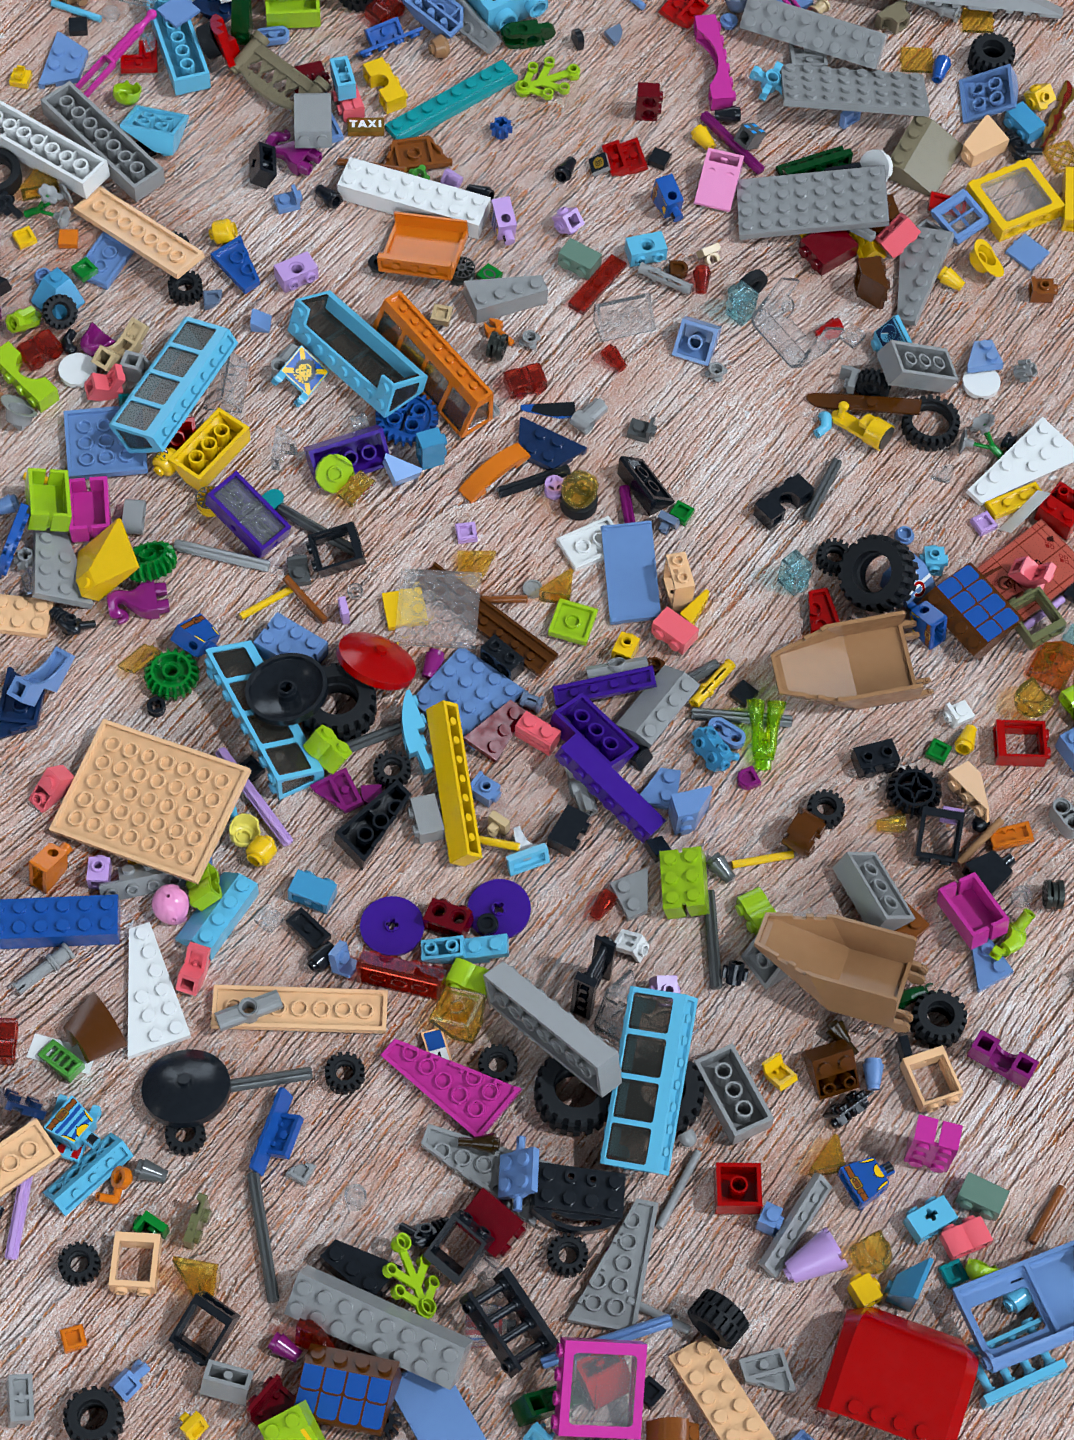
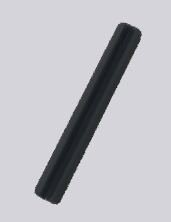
M565 464L497 487V494L499 498H503L545 484L546 478L551 475H558L561 478L569 476L570 468Z

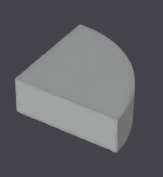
M311 1163L293 1166L286 1172V1177L306 1186L317 1167Z

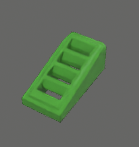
M54 1039L38 1053V1056L69 1083L85 1069V1064ZM55 1047L56 1050L48 1057L46 1054ZM61 1052L62 1055L54 1062L53 1059ZM65 1058H68L62 1066L59 1065ZM71 1063H73L74 1065L68 1071H66L65 1069Z

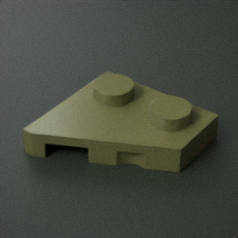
M200 1192L197 1196L198 1206L195 1213L192 1212L183 1238L184 1247L193 1250L195 1244L200 1243L203 1236L202 1227L204 1223L208 1224L212 1215L208 1196Z

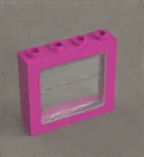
M560 1337V1343H557L556 1356L559 1357V1363L554 1371L557 1389L553 1391L552 1402L555 1405V1415L552 1414L551 1429H553V1432L558 1436L641 1439L648 1344L643 1341Z

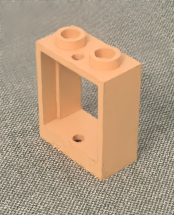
M685 551L667 554L664 563L662 581L669 606L676 613L681 612L693 601L695 590L694 579Z
M943 1045L902 1059L900 1069L920 1113L925 1111L932 1113L937 1111L940 1106L946 1104L947 1106H953L960 1102L959 1100L964 1092ZM938 1063L951 1093L925 1102L912 1071Z
M115 1231L109 1277L110 1291L116 1295H127L129 1292L137 1293L138 1296L143 1297L157 1294L162 1250L161 1234ZM121 1247L153 1249L150 1282L117 1280Z

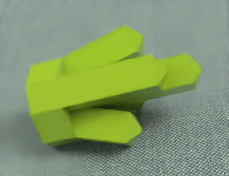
M32 306L23 310L18 309L6 316L7 329L12 333L26 332L27 329L39 326L42 315Z

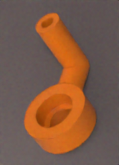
M123 1166L114 1168L111 1174V1185L114 1187L112 1195L97 1192L95 1194V1201L118 1204L122 1191L127 1189L132 1183L133 1176L130 1168Z

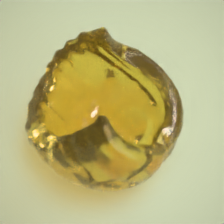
M584 470L571 472L561 485L563 499L574 509L589 506L597 496L598 480L591 473Z
M1034 677L1023 682L1014 694L1015 708L1021 715L1027 718L1043 716L1054 704L1053 698L1045 693Z
M881 1230L873 1232L849 1247V1256L853 1265L864 1274H880L889 1267L892 1261L891 1246L884 1238Z

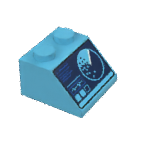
M899 315L893 316L874 331L873 339L871 340L873 351L878 352L890 340L912 343Z

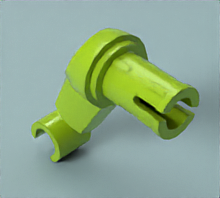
M1024 908L1017 920L1009 923L1005 940L999 946L995 945L988 955L999 961L1002 956L1007 957L1020 950L1026 942L1025 929L1036 917L1031 910Z

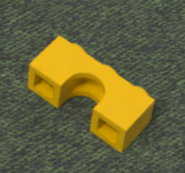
M383 57L364 63L363 77L371 89L378 86L384 87L379 89V103L386 114L405 108L406 99H408L407 91L405 88L402 89L398 77L393 75L390 64L386 63Z

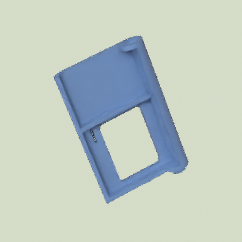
M1074 1240L953 1288L952 1292L955 1302L982 1356L981 1363L986 1371L989 1370L993 1374L1074 1341ZM1026 1288L1043 1320L1045 1328L995 1349H990L971 1309L1018 1289Z

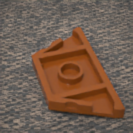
M427 135L393 140L385 164L407 167V172H409L410 169H415L419 165H424L426 170L451 167L453 161L450 157L447 158L443 153V149L436 145L434 140Z

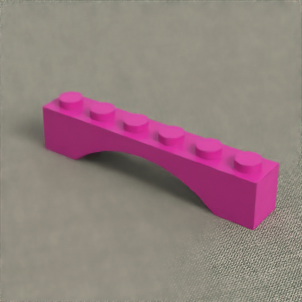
M716 14L695 16L693 30L696 42L703 46L710 54L716 67V75L709 85L708 92L710 110L715 111L733 106V102L736 101V92L732 90L733 78L729 76L730 64L729 62L726 63L727 51L723 49L724 37L720 35V21H717Z

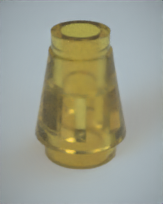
M900 813L876 819L877 832L902 833V831H907L905 814L900 815Z

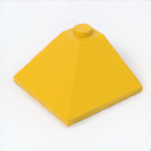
M120 518L116 519L78 551L76 583L81 596L84 598L100 601L140 568Z

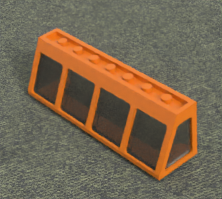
M401 290L385 298L372 327L428 376L424 391L421 393L422 395H427L426 400L432 399V405H436V411L461 439L493 420L494 393Z

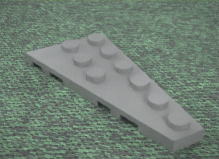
M916 226L921 233L900 255L897 315H899L903 324L917 325L955 237L954 232Z
M47 528L46 531L33 530L32 598L92 609L94 605L92 599L82 597L76 583L77 558L67 532L50 531V528Z
M428 1124L421 1147L479 1189L486 1188L498 1198L500 1155L513 1152V1150L500 1146L499 1151L492 1155L472 1147L458 1146L459 1137H472ZM539 1159V1162L551 1163V1162H548V1161ZM529 1194L523 1198L522 1212L515 1213L535 1228L537 1219L529 1213L531 1195ZM514 1199L501 1200L513 1211Z
M642 1199L635 1200L586 1289L580 1296L574 1310L568 1317L567 1322L609 1331H617L637 1324L659 1203ZM629 1296L636 1299L635 1307L626 1303Z

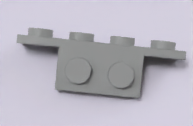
M129 864L117 868L119 880L99 884L100 895L118 894L119 900L155 893L157 889L166 884H176L180 887H185L186 880L141 864Z

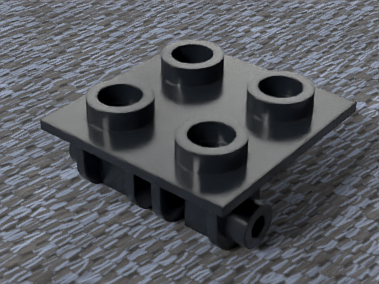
M853 1090L844 1096L845 1100L843 1102L831 1105L827 1109L829 1112L823 1115V1117L832 1119L830 1124L834 1129L837 1127L841 1128L852 1120V1116L856 1117L857 1114L867 1109V1105H869L867 1098L874 1091Z

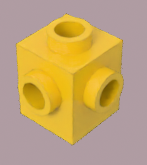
M1051 83L1034 84L1029 87L1030 90L1024 93L1026 104L1031 110L1043 111L1048 108L1050 103L1056 100Z

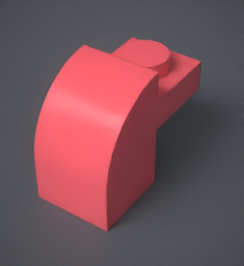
M114 364L106 375L92 373L84 383L87 400H112L118 398L119 394L124 393L122 384L125 382V374L121 364Z
M1029 556L1015 559L1008 576L1023 587L1035 589L1040 586L1043 590L1045 584L1053 579L1057 566L1052 562L1038 565Z
M190 941L187 946L185 963L178 973L176 990L193 996L198 994L209 969L211 948Z

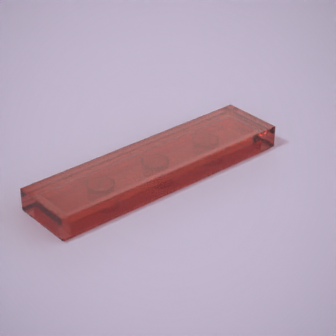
M611 254L568 302V307L584 315L627 267V263Z

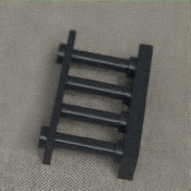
M596 935L592 962L587 972L581 973L578 971L574 977L570 1012L587 1020H590L593 1014L596 990L602 978L610 981L612 976L617 943L611 938Z
M507 1267L493 1278L495 1285L476 1297L469 1291L459 1302L461 1303L462 1310L469 1315L499 1360L502 1370L512 1378L523 1370L520 1365L521 1362L539 1350L544 1355L548 1354L556 1348L559 1341L509 1267ZM499 1292L503 1293L508 1304L487 1316L480 1305ZM514 1311L521 1320V1323L500 1336L493 1324ZM525 1331H528L534 1339V1343L514 1356L506 1344Z

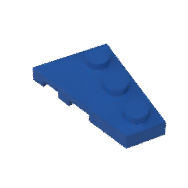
M241 235L211 253V259L244 294L260 285V279L249 258Z

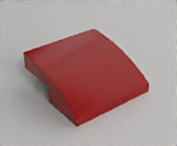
M668 0L658 13L676 25L690 29L694 24V17L702 15L709 5L703 0Z
M638 137L620 143L618 139L602 145L603 152L608 156L612 176H625L648 170Z

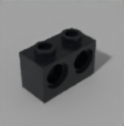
M495 634L481 646L480 659L513 681L524 671L525 658Z

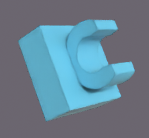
M536 1422L530 1427L523 1440H553L554 1433L549 1434L544 1429L545 1423L539 1424Z

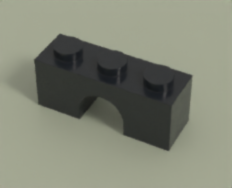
M799 473L793 477L790 476L784 481L783 485L773 488L768 496L760 498L755 503L753 515L768 530H771L784 520L786 509L781 503H791L799 509L812 499L814 487Z

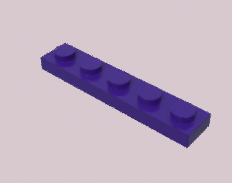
M651 665L552 687L555 704L559 708L581 693L593 701L657 687L654 668Z

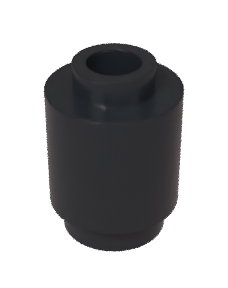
M329 941L325 944L321 943L307 956V965L313 972L318 971L322 973L330 965L328 953L334 945Z

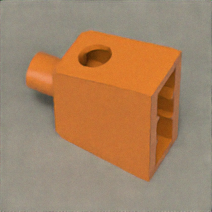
M62 842L59 847L53 843H48L29 861V884L47 895L68 868V855L72 851L71 846L66 842Z

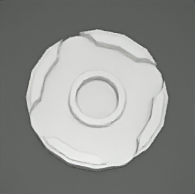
M872 149L865 152L860 159L862 167L884 165L887 183L893 172V164L890 156L885 151Z
M85 353L69 354L59 363V376L65 385L71 388L80 386L83 388L92 373H97V365L91 362L92 357Z
M995 370L967 373L965 371L962 379L964 391L972 398H984L983 400L994 397L999 391L1001 383L1000 377Z

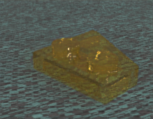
M457 551L458 579L471 589H478L483 577L489 570L491 562L496 558V551Z

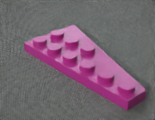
M395 1038L381 1054L386 1061L474 1137L485 1135L523 1090Z

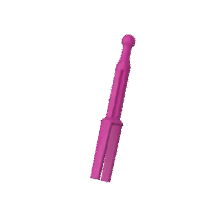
M149 9L146 16L128 31L108 55H102L75 85L80 90L105 62L109 63L107 68L84 92L86 97H89L116 68V62L143 33L147 24L157 17L156 10Z

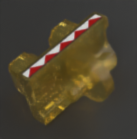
M360 470L355 476L352 475L348 479V482L337 492V496L349 507H353L375 485V480L369 478Z

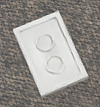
M609 516L556 538V543L574 572L604 560L601 526L614 525Z

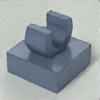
M663 510L660 511L658 519L662 523L658 528L659 532L667 535L670 528L677 530L680 525L679 518Z

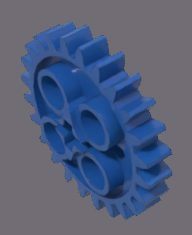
M402 390L401 394H398L395 391L390 408L408 397L411 393L405 394V391ZM426 394L422 397L418 395L402 406L404 408L397 409L385 418L376 411V424L383 428L387 441L389 442L393 439L394 445L401 442L402 447L406 443H409L410 447H412L413 442H416V433L435 428L438 425V411H436V405H432V399L426 401Z

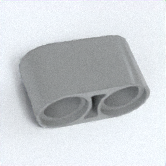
M125 499L122 523L126 533L143 535L146 500Z
M1056 798L1049 810V818L1065 838L1074 839V828L1069 826H1074V807L1067 799Z

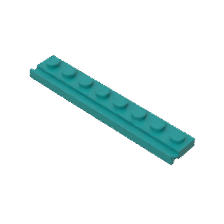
M502 59L386 123L385 129L395 140L418 137L518 81V75H515L513 70Z

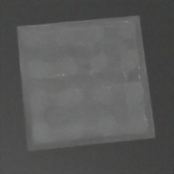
M401 569L394 643L402 646L476 649L482 572Z

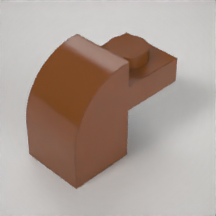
M663 1417L646 1421V1440H699V1424L689 1422V1418Z

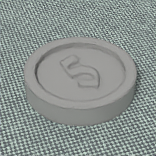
M531 579L523 585V593L528 598H538L543 592V586L538 580Z

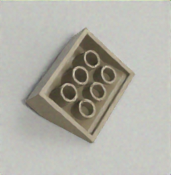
M914 116L890 156L893 172L889 180L929 196L931 191L937 192L963 145L933 119L925 116Z

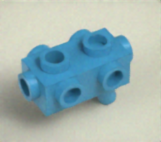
M712 726L698 727L693 731L692 735L694 738L691 740V743L694 745L693 750L697 755L704 758L707 769L714 772H722L730 767L732 760H739V753L732 752Z

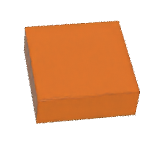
M59 229L58 247L78 249V229Z
M82 1324L59 1330L65 1354L88 1348Z

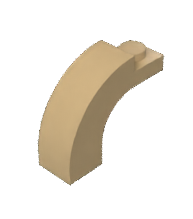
M132 317L120 338L109 347L100 345L91 362L109 372L114 364H120L125 350L136 353L140 352L144 346L141 343L150 327Z

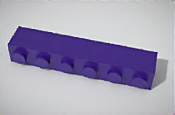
M577 733L563 744L555 754L558 762L565 766L573 774V777L580 781L590 794L596 796L603 806L610 810L617 817L618 821L625 825L633 833L634 837L643 844L666 822Z

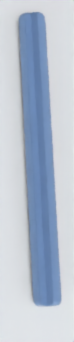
M666 1314L593 1339L634 1340L673 1326L671 1316ZM556 1351L540 1357L542 1367L547 1369L558 1365L559 1357L556 1356ZM576 1353V1354L574 1355V1359H577V1358H580V1357H583V1356H586V1355H589V1354H592V1353Z

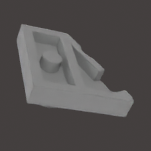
M647 868L610 883L609 887L627 921L647 914Z

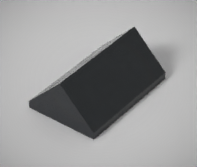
M627 456L619 458L617 474L625 485L630 487L631 493L649 516L675 502L643 459Z

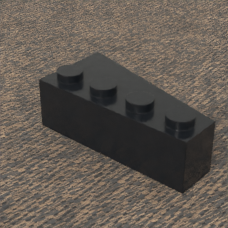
M397 779L335 832L334 841L363 870L410 803L412 794Z

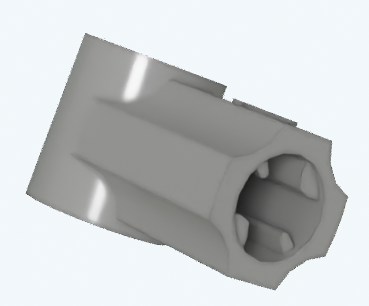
M293 343L288 344L281 355L272 360V378L299 348Z
M595 398L583 410L579 409L573 414L570 424L586 435L593 429L596 421L608 411V407L601 398Z

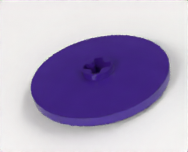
M493 879L481 884L474 890L467 905L473 913L474 921L472 928L481 936L485 935L479 932L477 920L482 914L491 913L495 915L499 928L493 935L507 933L509 939L518 935L526 927L531 915V904L525 890L517 883L506 879ZM497 906L498 908H500L501 906H503L502 908L504 912L495 913V907Z
M397 896L383 897L372 902L363 912L360 921V933L364 943L373 952L387 957L402 956L412 951L420 943L424 934L423 916L418 907L405 898ZM391 923H395L394 930L389 929Z

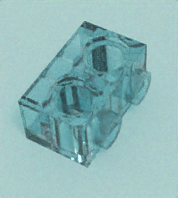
M742 280L736 285L733 284L728 290L725 314L740 326L745 325L755 316L759 293Z
M795 549L782 559L777 581L793 596L799 592L802 593L809 586L808 583L812 575L813 564Z

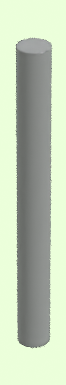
M694 1149L655 1225L658 1229L663 1230L702 1155L701 1151Z

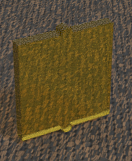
M962 8L960 22L962 23L963 33H994L993 24L995 19H993V12Z
M901 47L899 61L901 62L902 72L933 73L934 58L932 48Z
M143 644L117 666L119 669L124 670L125 673L135 674L160 654L161 651L159 648L154 647V645Z

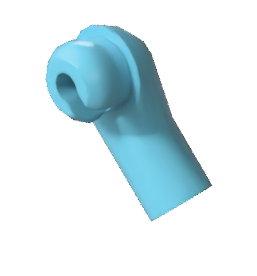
M822 411L818 415L821 425L813 431L817 438H820L832 428V416L828 411Z

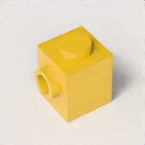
M621 631L612 649L611 659L616 657H622L625 660L633 659L639 649L640 638L632 633Z
M869 1272L863 1276L859 1273L849 1280L850 1283L847 1291L858 1308L872 1307L881 1301L883 1294L880 1291V1284L875 1277H871Z

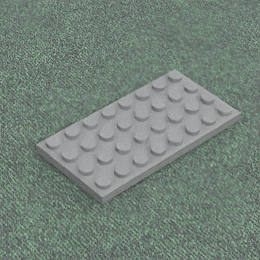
M791 63L783 65L780 70L784 106L929 117L930 108L924 76L919 73L905 74L899 71L892 73L882 70H851L845 67L837 69L828 66L813 67L811 65L799 67Z
M884 165L739 179L737 203L740 240L889 226Z

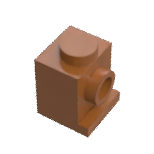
M1031 276L1028 285L1030 303L1053 302L1054 296L1058 293V285L1054 284L1053 278H1035V276Z

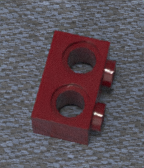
M638 82L635 120L657 121V116L661 114L662 103L659 102H663V91H660V83Z
M432 898L423 917L425 929L448 937L463 935L466 938L474 921L473 913L468 907L451 904L443 898ZM437 913H444L442 916H435ZM458 919L463 920L461 923H455Z

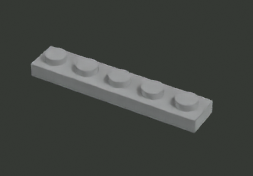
M820 1173L813 1174L758 1263L770 1277L777 1278L785 1262L789 1259L832 1189V1186Z

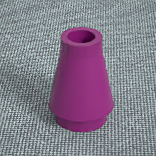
M430 648L426 652L422 677L430 680L445 660V654L442 651Z
M276 1332L267 1347L271 1350L272 1354L291 1360L294 1363L297 1362L303 1352L284 1333L280 1334Z

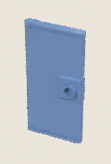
M652 521L601 526L610 625L655 620L661 613Z
M408 1370L401 1374L402 1378L394 1400L417 1440H487L456 1385L449 1390Z

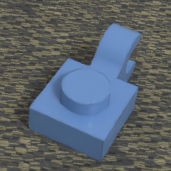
M138 1359L133 1363L131 1371L125 1367L109 1385L127 1403L143 1386L139 1380L151 1368L145 1362Z

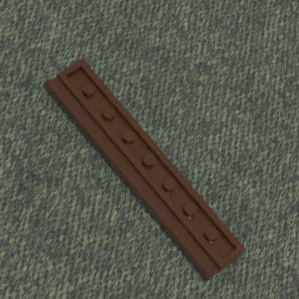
M436 562L416 582L419 588L421 587L424 592L487 639H490L494 634L525 658L524 666L539 678L549 669L555 659H558L559 654Z

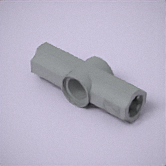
M647 656L627 660L622 657L610 659L605 664L588 666L586 671L587 677L590 679L649 665Z
M565 767L572 798H575L579 810L592 817L598 813L594 796Z
M273 990L255 998H244L239 1004L214 1014L222 1032L243 1023H254L259 1017L283 1009V1004L277 990ZM247 1008L254 1009V1011L251 1013L244 1012V1010Z

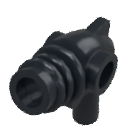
M1013 129L1005 132L1006 136L1010 139L1008 149L1012 153L1014 160H1025L1031 155H1042V148H1032L1030 144H1026L1021 140V137Z
M6 190L0 194V215L4 213L5 216H9L12 213L20 220L24 214L13 205L15 197Z
M54 606L49 611L51 619L54 620L55 624L65 635H79L83 629L96 628L95 620L82 621L80 618H76L74 614L68 613V611L58 606Z
M447 1216L440 1217L439 1220H432L431 1224L422 1223L414 1227L402 1222L398 1230L411 1236L412 1245L422 1249L431 1245L449 1218Z

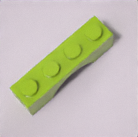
M8 341L0 347V373L8 384H12L20 396L24 395L32 408H37L42 413L60 400L58 389L46 377L31 379L23 376L19 372L23 365L21 353Z

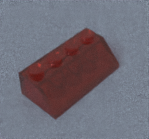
M374 950L369 952L363 951L356 964L358 983L441 1002L446 984L447 970L439 965L428 966L417 960H402L401 957L391 955L390 957L381 955V953Z

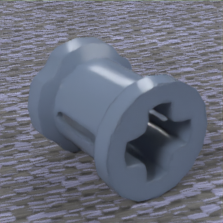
M525 690L519 706L535 710V713L539 714L545 697L529 694Z

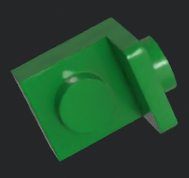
M147 1210L143 1215L140 1214L133 1222V1232L142 1233L146 1227H148L146 1230L149 1233L161 1234L163 1239L170 1233L168 1225Z

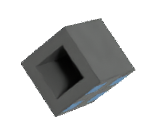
M754 122L741 125L733 140L745 150L758 149L766 132Z

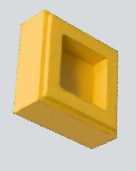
M30 226L12 232V237L20 250L38 243Z

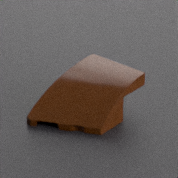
M95 992L88 995L83 1004L63 1026L71 1047L79 1046L86 1063L127 1046L117 1023Z

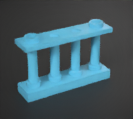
M1030 1317L1021 1322L1022 1326L986 1343L990 1349H995L1005 1342L1017 1340L1016 1337L1027 1332L1029 1334L1037 1332L1036 1328L1041 1325L1043 1320L1041 1317L1035 1320L1033 1317ZM973 1344L968 1346L976 1355L980 1354L977 1346L974 1347ZM1049 1351L1042 1353L1040 1356L1044 1361V1367L1039 1370L1032 1368L1028 1359L1022 1361L1020 1365L1024 1370V1377L1018 1380L1012 1377L1008 1368L1000 1370L1004 1386L998 1389L991 1385L979 1362L976 1376L984 1389V1395L979 1401L983 1410L1063 1373L1068 1367L1064 1358L1056 1361L1055 1358L1052 1359Z

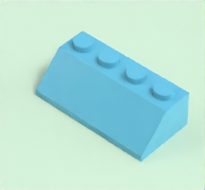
M223 872L221 874L219 885L222 890V898L203 911L196 909L176 936V941L186 947L191 941L211 948L209 959L212 961L259 895L258 883L240 873Z

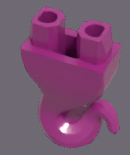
M287 129L284 130V133L272 132L267 137L265 144L276 147V158L284 160L293 174L299 176L301 173L309 176L313 170V165L310 164V161L319 164L322 160V153L315 148H295V141L278 145L280 142L289 140L291 133Z
M154 580L152 582L146 581L131 591L115 590L107 594L110 617L119 619L118 625L126 623L129 620L128 613L118 608V604H123L142 618L160 619L159 614L170 612L168 599L157 600L159 596L168 595L166 582L154 583Z

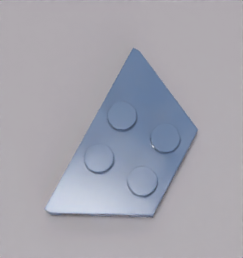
M57 31L38 83L39 89H45L46 85L56 84V87L63 86L69 81L73 84L78 83L89 56L88 50Z

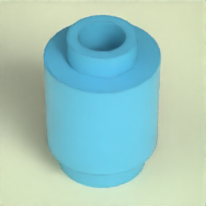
M1026 1288L1003 1295L1002 1301L1004 1307L1009 1312L1013 1311L1014 1313L1020 1312L1033 1302Z

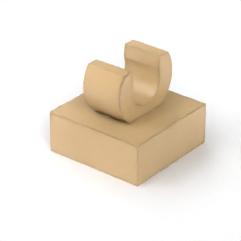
M719 243L697 251L696 254L698 259L705 257L704 262L708 266L711 264V256L715 262L720 260V256L716 252L721 250Z
M434 303L430 323L449 327L453 307Z
M493 810L488 816L489 826L487 830L489 831L487 835L495 838L498 833H501L505 836L510 831V821Z

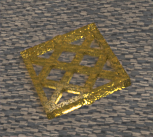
M1069 140L1050 145L1043 151L1055 174L1065 171V168L1060 170V166L1074 167L1070 166L1071 162L1074 163V147ZM1066 145V148L1063 149V148H1061V147H1059V146ZM1055 148L1054 152L1048 151L1049 149ZM1060 150L1063 151V154L1059 155L1056 152ZM1068 153L1072 156L1071 158L1065 157V154ZM1054 156L1061 158L1060 161L1053 160ZM1062 160L1069 161L1068 165L1061 163Z

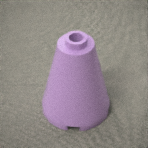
M825 1227L785 1262L786 1267L783 1271L789 1281L793 1279L795 1283L841 1271L849 1266L841 1256L842 1252L832 1234Z

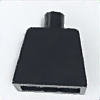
M990 851L967 862L962 874L967 876L975 872L994 897L1010 880L1013 874L1010 866L1015 864L1016 861L1010 853L1000 857L996 851Z

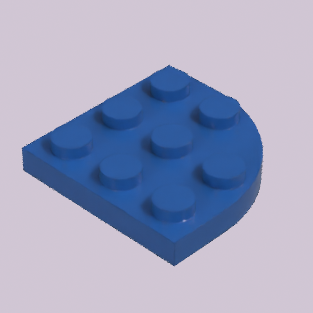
M24 503L20 504L0 555V579L2 575L6 576L30 516V514L26 513L29 505Z

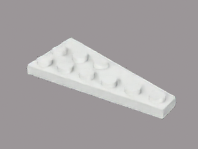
M1042 417L966 491V494L981 506L988 500L1032 483L1060 468H1065L1069 464L1074 463V446Z
M150 922L129 929L128 1060L191 1038Z

